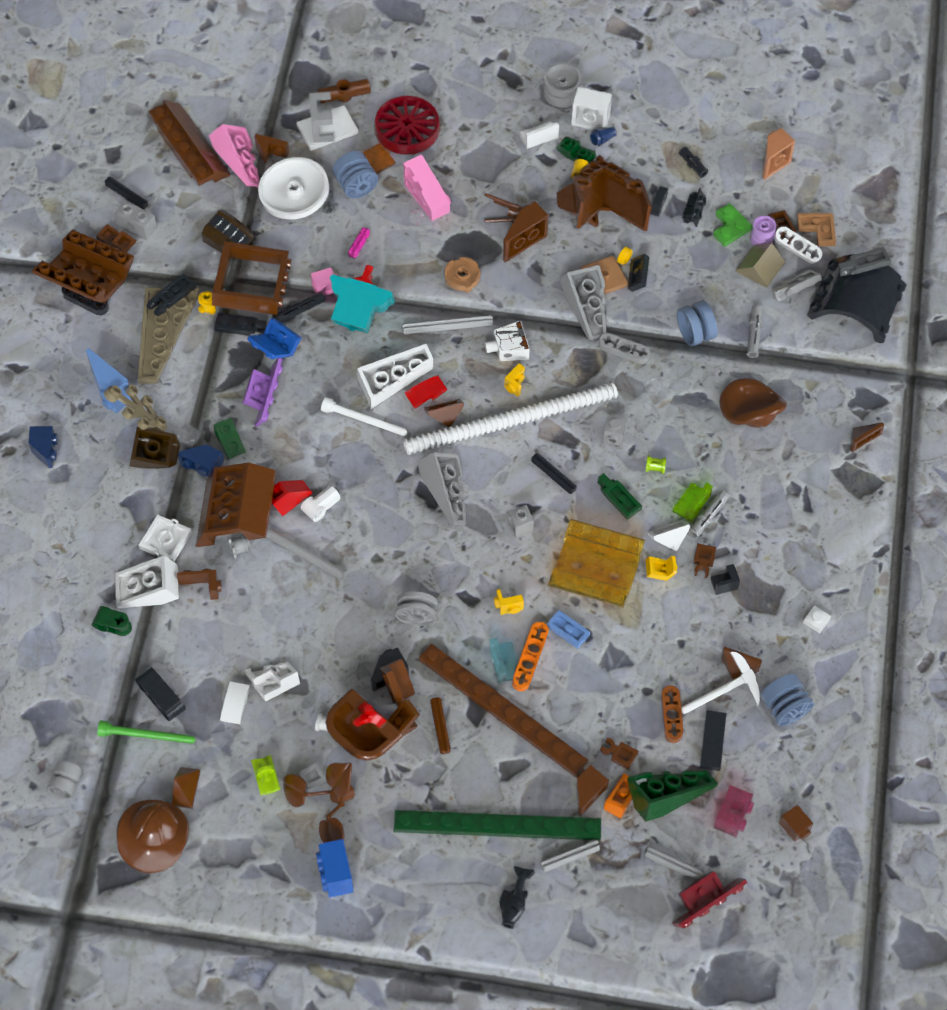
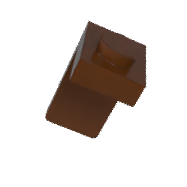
M185 570L177 573L179 585L209 583L211 600L219 599L218 592H222L221 580H218L216 570Z

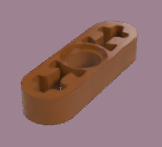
M666 686L662 690L661 695L664 736L668 742L677 743L683 736L680 692L675 686ZM669 692L672 693L673 704H669L670 700L669 696H667ZM669 710H674L678 716L672 719L666 713ZM673 724H675L676 736H673L671 733Z

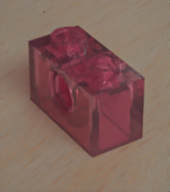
M730 785L716 818L714 829L737 837L739 831L743 832L747 824V820L744 819L746 813L751 814L754 802H751L753 794ZM736 809L740 814L735 815L730 810Z

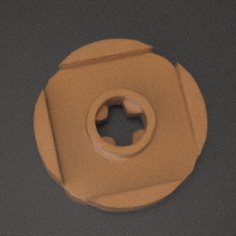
M460 257L456 261L453 259L445 267V282L455 290L470 292L480 281L481 271L478 264L470 258ZM463 272H466V276H460V275L458 274V273H461V274H462Z

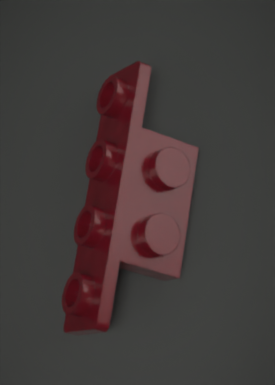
M715 871L709 872L678 893L688 912L673 921V926L682 927V929L689 927L693 923V919L698 916H705L710 912L709 909L714 905L719 906L727 901L726 897L741 892L744 889L743 886L748 883L747 880L738 878L726 887H723Z

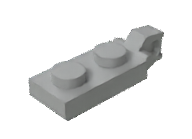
M809 269L782 282L781 286L772 290L774 300H784L791 294L799 293L800 290L806 287L814 286L815 283L822 280L821 274Z

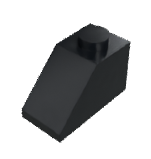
M398 647L388 649L379 656L371 678L373 692L386 686L380 668L402 659L409 675V666Z

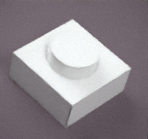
M814 606L804 619L803 624L820 634L831 616Z

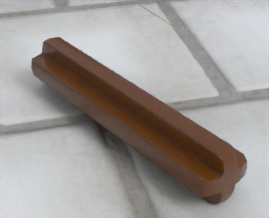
M440 697L432 698L430 703L439 750L441 754H448L451 752L442 701Z

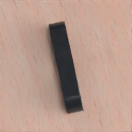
M64 287L61 288L64 299L96 315L102 316L109 311L107 301L105 303L95 301L94 303V300L89 299L87 302H82L80 299L84 296L76 292L73 293Z

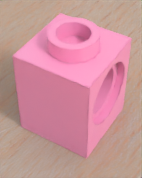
M332 268L311 273V283L315 294L320 291L323 296L334 293L330 276L337 275V273L334 274Z

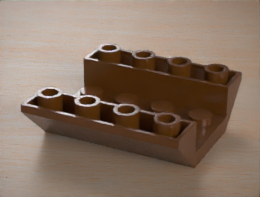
M72 229L62 239L63 250L51 263L42 260L32 270V274L91 300L105 303L125 282L134 256Z
M249 462L215 467L206 480L195 546H211L215 544L216 536L242 533L248 540L266 538L276 471Z

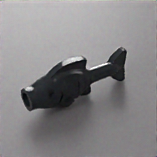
M514 866L515 874L518 877L515 888L511 892L503 890L499 901L503 927L513 929L515 923L525 911V900L528 897V892L523 891L526 879L535 874L534 869Z

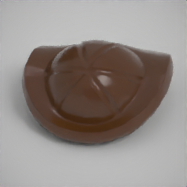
M750 378L737 379L729 383L722 391L719 399L722 415L727 421L735 425L746 424L753 428L768 426L773 422L776 415L785 411L787 407V402L773 389L761 381Z
M143 800L134 803L122 813L117 825V846L122 859L129 866L143 873H157L172 867L180 858L189 836V822L184 812L177 806L162 800Z

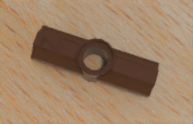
M367 78L352 82L343 79L339 80L336 85L317 89V93L330 92L331 99L319 100L321 104L336 100L345 103L349 102L352 97L371 93Z

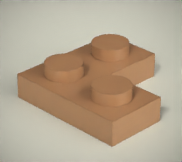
M833 213L797 214L798 232H816L817 246L836 245Z

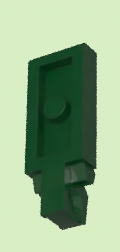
M604 473L598 477L597 483L601 486L602 494L626 520L642 510V505L618 480H610Z

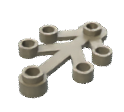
M116 385L109 386L104 391V396L108 401L114 403L119 400L128 406L122 411V415L126 419L140 418L137 421V425L142 430L147 428L163 432L167 430L166 420L162 416H158L151 406L153 404L152 398L145 395L139 400L136 396L138 389L134 385H129L125 389L126 394L131 400L123 396L120 388Z

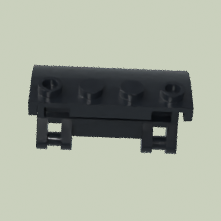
M856 254L844 255L830 260L827 264V270L821 278V284L815 292L816 296L810 304L807 316L811 320L828 314H838L853 318L865 325L873 333L874 340L877 343H884L886 339L885 334L890 329L889 322L897 302L901 301L902 292L905 291L907 286L901 280L902 276L889 265L854 275L850 273L849 275L840 276L838 264L846 262L850 256Z

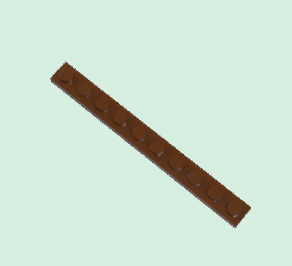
M432 643L419 656L420 662L575 778L588 764L587 758Z

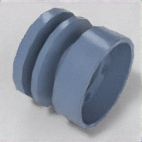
M351 151L344 154L333 165L332 173L348 198H361L370 193L378 183L377 174L370 166L366 156L360 151Z
M788 674L775 680L760 695L765 705L769 709H773L771 714L776 718L779 726H786L801 719L815 705L814 701L809 698L808 692L802 691L804 686L796 674Z

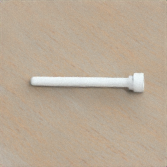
M325 397L323 400L321 411L325 413L337 412L402 436L407 434L405 428L336 405V402L331 398Z

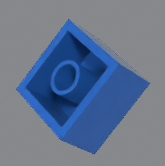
M340 839L318 844L319 852H316L323 892L328 891L329 898L354 893L344 840Z

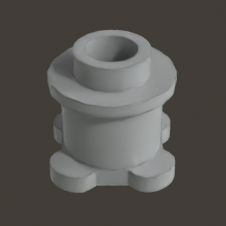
M242 534L233 540L230 537L227 538L234 559L237 558L239 553L249 552L250 542Z

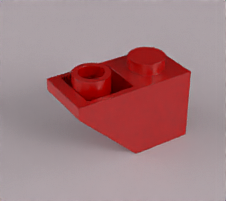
M303 480L279 481L274 485L271 503L284 516L313 492Z

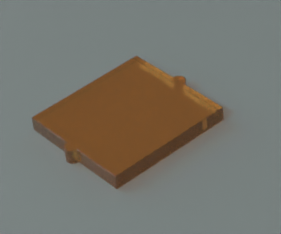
M380 143L362 152L376 174L396 164L389 155V151H386Z

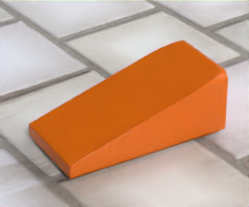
M625 773L606 799L604 805L605 811L618 818H622L632 801L627 781L629 775Z

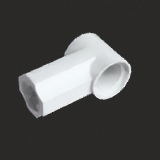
M328 486L316 497L307 498L302 503L301 510L313 522H317L323 518L327 509L340 500V495L333 486Z

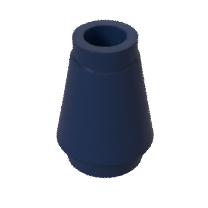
M614 127L594 129L590 133L592 144L594 146L603 145L616 136V129Z

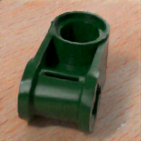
M105 606L98 608L91 624L99 631L119 636H127L132 631V624L127 614Z

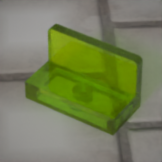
M706 482L703 488L691 483L673 508V513L692 523L710 498L713 486Z

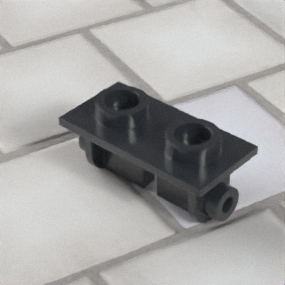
M699 188L698 193L692 192L689 195L686 206L692 208H685L682 216L684 223L694 222L695 227L698 226L699 220L702 218L703 207L707 202L701 188Z

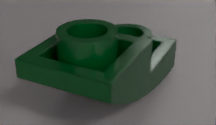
M567 136L556 147L558 152L573 162L577 159H584L590 163L596 157L595 151L582 147L580 141Z

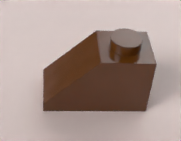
M592 765L587 769L583 768L576 776L577 805L580 816L606 791L609 785V779Z

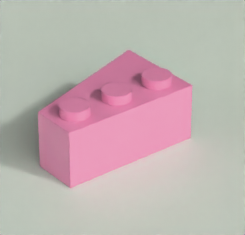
M422 154L403 163L404 185L431 221L449 213L451 200L443 191Z

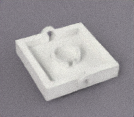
M157 515L140 542L139 549L157 557L165 555L175 562L192 534V529L179 524L176 519L169 520Z

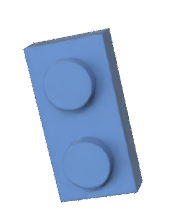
M560 610L547 623L551 631L577 649L590 636V631Z

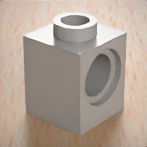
M527 505L509 511L508 523L515 538L533 532L534 520Z

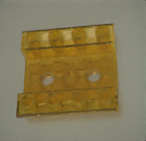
M570 519L565 533L564 545L556 568H553L548 586L624 608L635 579L645 540ZM579 562L582 564V567L575 569L572 567V564ZM611 573H617L620 576V578L613 580L609 577V575Z

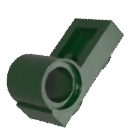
M231 418L213 425L216 437L221 443L228 460L246 453Z

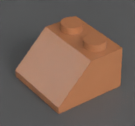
M782 128L772 131L767 137L762 175L764 180L791 163L795 140Z

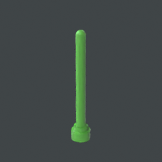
M104 720L99 721L97 735L100 737L117 734L193 744L196 740L192 735L113 726L109 721Z

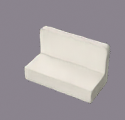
M552 121L520 132V138L527 149L558 138L559 124L557 122L552 123Z

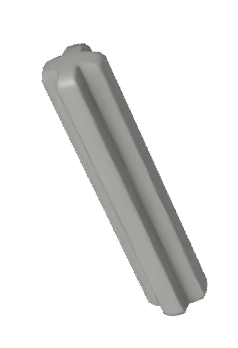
M594 839L543 859L541 867L544 872L550 871L598 852L600 846L597 840Z
M649 846L645 853L646 858L695 881L704 876V870L652 846Z

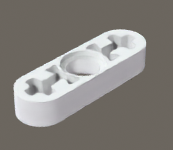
M780 227L775 232L774 239L778 244L805 261L816 263L821 259L822 251L819 247L789 228ZM785 232V237H787L788 239H790L791 237L794 238L790 241L789 244H787L789 240L786 238H784L783 240L780 239L781 235L779 233ZM794 241L802 242L803 247L801 250L794 248ZM808 246L809 248L807 249V251L805 252V254H803L802 252H803V251L806 249V247ZM815 251L817 257L812 259L809 252Z

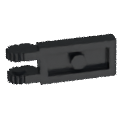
M182 274L156 293V296L146 304L147 308L151 310L158 306L154 314L160 316L197 288L196 284L185 274Z

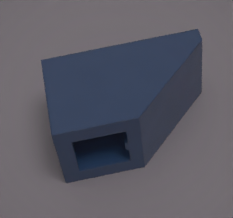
M30 426L28 443L31 452L48 468H53V461L57 459V452L54 448L58 444V434L54 433L53 426Z
M206 444L178 453L180 464L184 468L197 471L203 477H209L215 467H221L224 463L223 452Z

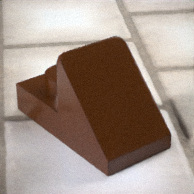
M255 133V146L264 163H267L270 154L278 157H288L289 144L287 141Z
M404 700L387 720L405 736L418 727L415 720L420 714L410 700Z

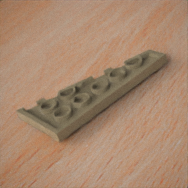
M145 288L138 384L158 383L201 292L200 288L190 292L160 316L154 314L158 306L150 310L146 304L163 288Z

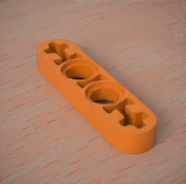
M536 622L531 627L512 680V686L517 691H526L530 686L549 633L548 626L543 622ZM538 629H541L542 633L539 639L535 638ZM531 644L537 645L539 650L532 652L528 649V646ZM530 661L533 667L530 669L524 668L522 662ZM522 674H525L523 684H519Z

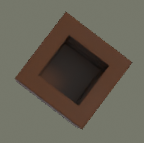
M798 804L784 813L779 821V824L794 842L800 838L804 840L811 834L813 822Z

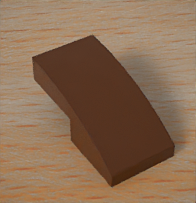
M106 224L96 236L97 240L126 253L137 241L124 231H117L109 224Z

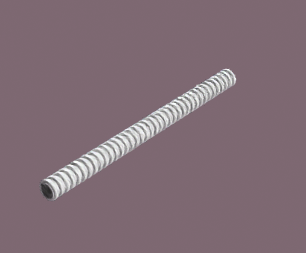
M612 382L609 385L605 384L604 387L601 385L598 388L594 387L593 390L590 388L588 391L583 390L582 393L579 391L577 394L572 393L571 396L568 394L566 397L561 396L560 399L557 397L555 400L550 399L549 402L546 400L543 403L539 402L538 405H528L527 408H517L516 411H506L505 414H495L494 417L488 416L487 419L484 417L482 420L477 419L476 422L473 420L471 423L466 422L465 425L462 423L460 426L455 425L454 428L451 426L449 429L444 428L443 431L441 429L438 432L433 431L432 434H421V437L415 436L414 439L410 437V440L404 439V448L406 453L411 455L412 452L415 454L417 451L422 452L423 449L426 451L428 448L433 449L434 446H444L445 443H456V440L462 441L463 438L466 440L468 437L473 438L474 435L477 437L479 434L484 435L485 432L488 434L490 431L495 432L496 429L499 431L501 428L506 429L507 426L510 428L512 425L517 426L518 423L521 425L523 422L528 423L529 420L532 422L534 419L539 420L540 417H550L551 414H561L562 411H572L573 408H583L584 405L589 406L590 404L594 405L595 402H605L606 399H616L618 396L617 388Z

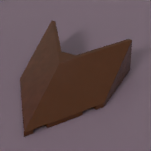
M601 155L597 156L595 162L592 161L584 167L579 175L573 177L577 228L584 226L599 211H612L639 229L647 231L651 203L641 179L636 178L635 180L631 178L629 172L612 162L605 161Z

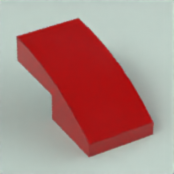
M436 375L406 391L405 395L412 406L417 409L430 398L434 401L448 389L441 378Z

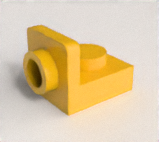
M520 363L505 377L504 382L505 389L517 397L521 395L520 384L525 378V367Z

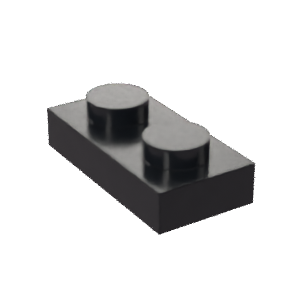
M646 254L631 259L628 289L631 292L646 287L649 256Z

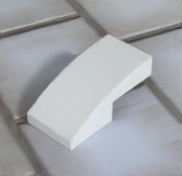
M229 682L220 721L241 725L250 685Z

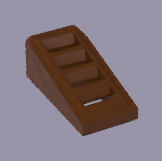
M785 210L768 214L776 222L775 232L780 227H787L797 233ZM785 232L779 233L781 235L780 239H788L785 237ZM794 237L788 239L789 241L787 242V244H789Z

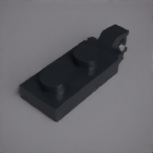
M217 313L214 325L215 332L247 336L255 334V332L264 333L266 329V321L258 320V318L226 313Z

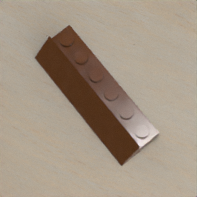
M163 100L162 105L148 111L150 118L157 126L159 134L190 178H193L198 186L211 180L216 183L230 176L229 171L180 103Z

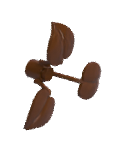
M335 762L328 765L326 780L329 786L332 787V790L305 792L306 783L297 774L286 775L283 779L285 797L293 807L303 806L305 796L330 794L331 801L338 804L326 816L327 820H322L319 823V835L323 843L340 839L344 840V829L341 822L337 818L331 817L341 807L345 806L344 802L352 800L355 796L354 789L350 785L352 775V763Z

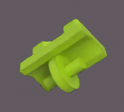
M271 755L251 760L260 795H267L280 790Z

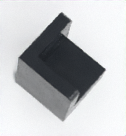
M734 564L727 565L725 573L711 576L710 578L716 595L738 590L740 579Z

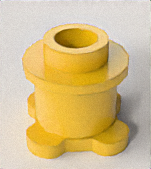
M204 291L199 294L198 302L201 305L198 307L199 312L215 314L216 306H212V292Z

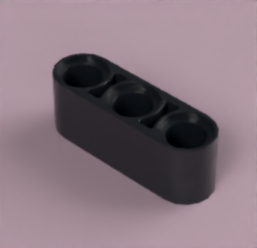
M152 667L135 679L139 688L169 722L186 710L182 701Z

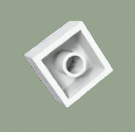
M578 87L573 102L572 125L592 130L607 128L610 118L612 94Z

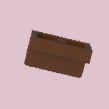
M398 659L380 668L394 705L399 707L404 699L415 695L402 659Z

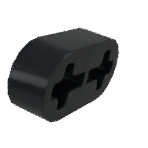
M659 186L651 207V215L660 216L669 188Z

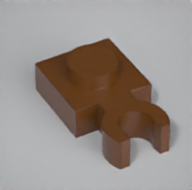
M697 543L693 564L698 565L695 567L694 576H697L698 571L702 570L705 572L704 578H708L709 567H713L717 547Z
M606 738L605 743L610 745V748L607 749L601 746L600 752L604 755H612V762L629 770L639 751L623 742H620L619 746H617L611 738Z

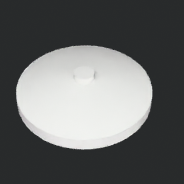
M302 157L287 158L275 163L266 170L260 179L258 193L263 207L273 216L282 219H299L314 213L323 205L329 193V181L325 170L317 162Z

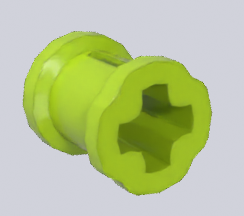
M647 455L645 472L650 470L664 474L666 457L661 459Z

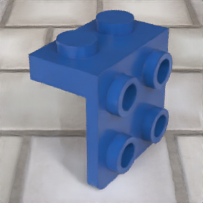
M275 318L270 319L263 334L250 335L247 338L254 348L265 352V356L270 359L293 356L302 339L301 336Z

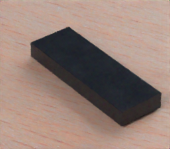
M706 711L700 761L701 769L720 771L727 713Z

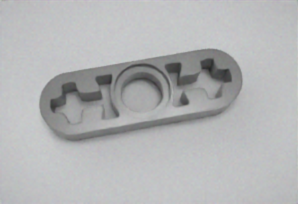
M610 333L601 335L599 339V348L604 352L638 364H645L650 359V349L644 345ZM621 346H627L630 350L627 352H623L619 348Z

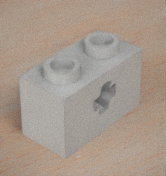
M126 200L115 211L118 226L145 240L157 228L153 214Z

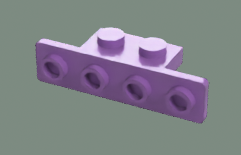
M278 358L273 363L269 376L255 369L251 372L242 403L259 410L255 422L257 427L268 419L269 412L267 410L273 402L274 397L272 393L278 385L276 379L283 369V366H281L282 358Z

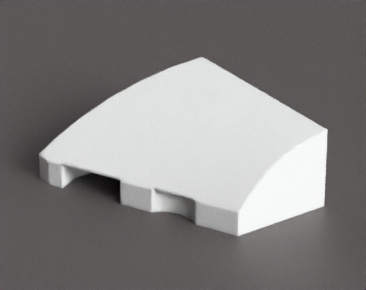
M289 662L266 665L264 670L252 672L251 668L245 670L247 677L265 702L300 684L298 672Z

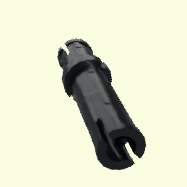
M320 291L297 304L286 306V309L278 312L277 315H272V318L277 319L281 323L289 319L293 320L297 315L324 303L325 298Z

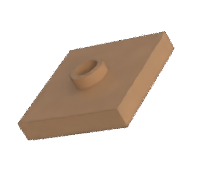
M614 256L580 267V269L599 265L605 281L604 294L628 287V282Z

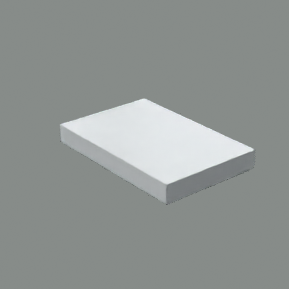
M344 105L332 109V125L319 126L320 135L334 134L333 142L313 143L311 117L297 122V127L310 151L358 134V129Z

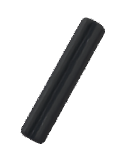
M112 177L105 179V186L143 210L148 207V200Z
M539 453L532 456L531 462L569 494H573L576 491L577 485Z

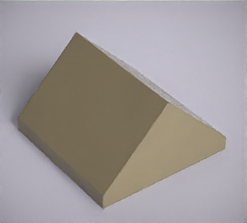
M772 243L758 244L752 247L737 267L736 272L767 288L785 264V261Z

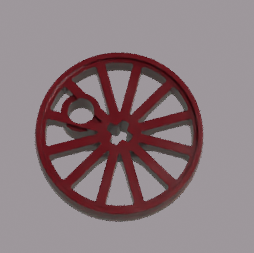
M399 96L385 102L376 113L374 122L375 136L385 149L401 155L421 153L429 149L439 137L440 119L438 112L431 103L420 97ZM407 106L414 107L410 115H408ZM398 107H404V115L397 109ZM420 109L425 110V111H423V112L417 114ZM419 133L429 137L427 139H424ZM396 135L393 142L389 140V138ZM412 137H414L419 143L412 144Z

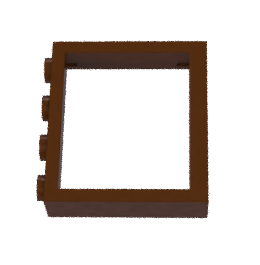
M224 242L212 291V306L277 315L279 307L283 306V297L281 295H285L286 284L284 282H288L289 271L287 269L291 268L292 259L289 258V251ZM236 258L280 265L274 297L223 291L230 259Z

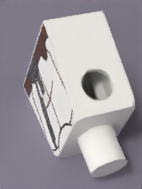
M521 321L495 329L493 331V341L484 343L486 353L497 351L500 361L529 359L530 349Z

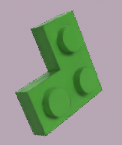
M730 203L716 211L715 216L724 225L715 230L713 236L724 247L752 230V225Z

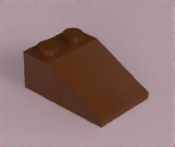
M535 201L525 205L520 210L503 240V261L505 263L547 237L548 214Z

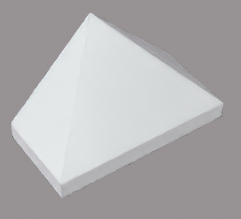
M680 520L647 533L655 541L677 552L690 526L684 520Z

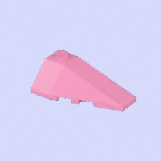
M222 124L209 135L213 148L246 186L259 187L258 170L253 163L255 155L251 153L253 145L246 128Z

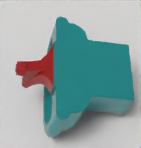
M366 265L362 276L347 279L337 275L330 276L332 290L337 297L331 317L334 324L346 327L352 332L361 331L368 334L375 313L385 312L389 306L394 305L395 298L392 292L378 288L371 282L373 279L371 273L374 268L371 265Z

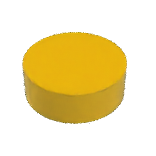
M624 247L618 256L617 262L621 265H626L632 256V249Z

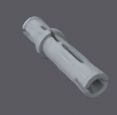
M758 305L752 307L751 319L748 325L750 332L747 356L750 358H756L759 355L760 332L763 327V307Z
M719 491L706 510L698 515L697 521L688 530L691 537L697 539L703 530L711 525V520L730 498L727 492Z

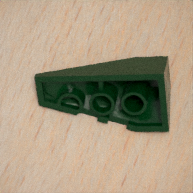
M707 770L683 771L682 774H671L670 771H664L662 775L643 772L627 778L634 808L645 822L663 817L718 786L717 781Z

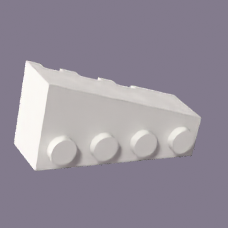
M427 344L357 368V378L370 408H374L432 370L433 357Z

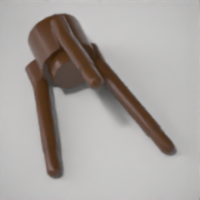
M485 193L484 196L494 200V203L507 207V215L510 218L484 219V222H514L524 206Z

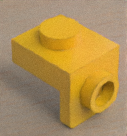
M671 555L666 560L649 556L645 560L647 577L668 581L677 573L678 566L675 556Z
M496 590V597H493L495 608H499L500 615L507 613L516 614L524 609L522 594L503 598L501 590Z

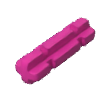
M362 227L360 229V234L356 236L352 247L348 250L349 257L357 258L366 242L365 239L370 235L368 228Z

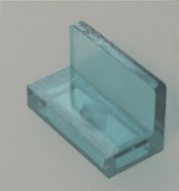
M497 638L489 639V650L498 683L513 680L518 665L513 643L498 644Z

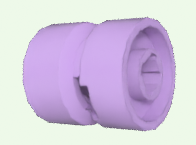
M759 216L754 220L750 238L753 246L766 243L773 244L776 230V222L773 218Z

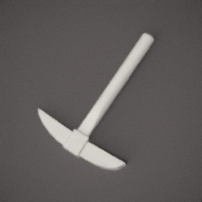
M730 652L742 673L740 677L682 706V713L686 714L744 683H747L758 706L760 701L759 687L756 676L746 660L739 653Z

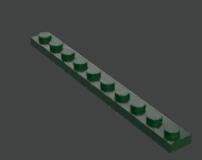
M395 810L394 832L568 840L595 839L601 841V818Z

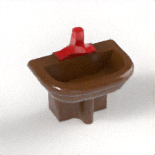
M352 688L330 708L326 716V728L331 737L350 755L360 760L368 761L379 758L403 737L401 732Z

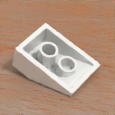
M163 555L115 573L116 607L129 608L162 605L179 599L178 565Z

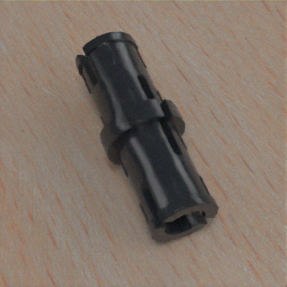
M683 147L679 151V155L687 162V166L690 169L692 168L700 178L708 174L709 170L705 168L700 162V158L695 156L688 147Z

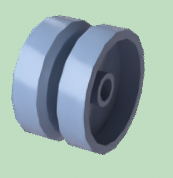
M701 300L693 303L692 307L687 305L677 310L678 326L685 342L692 347L702 343V340L709 341L717 337L716 319L706 301Z

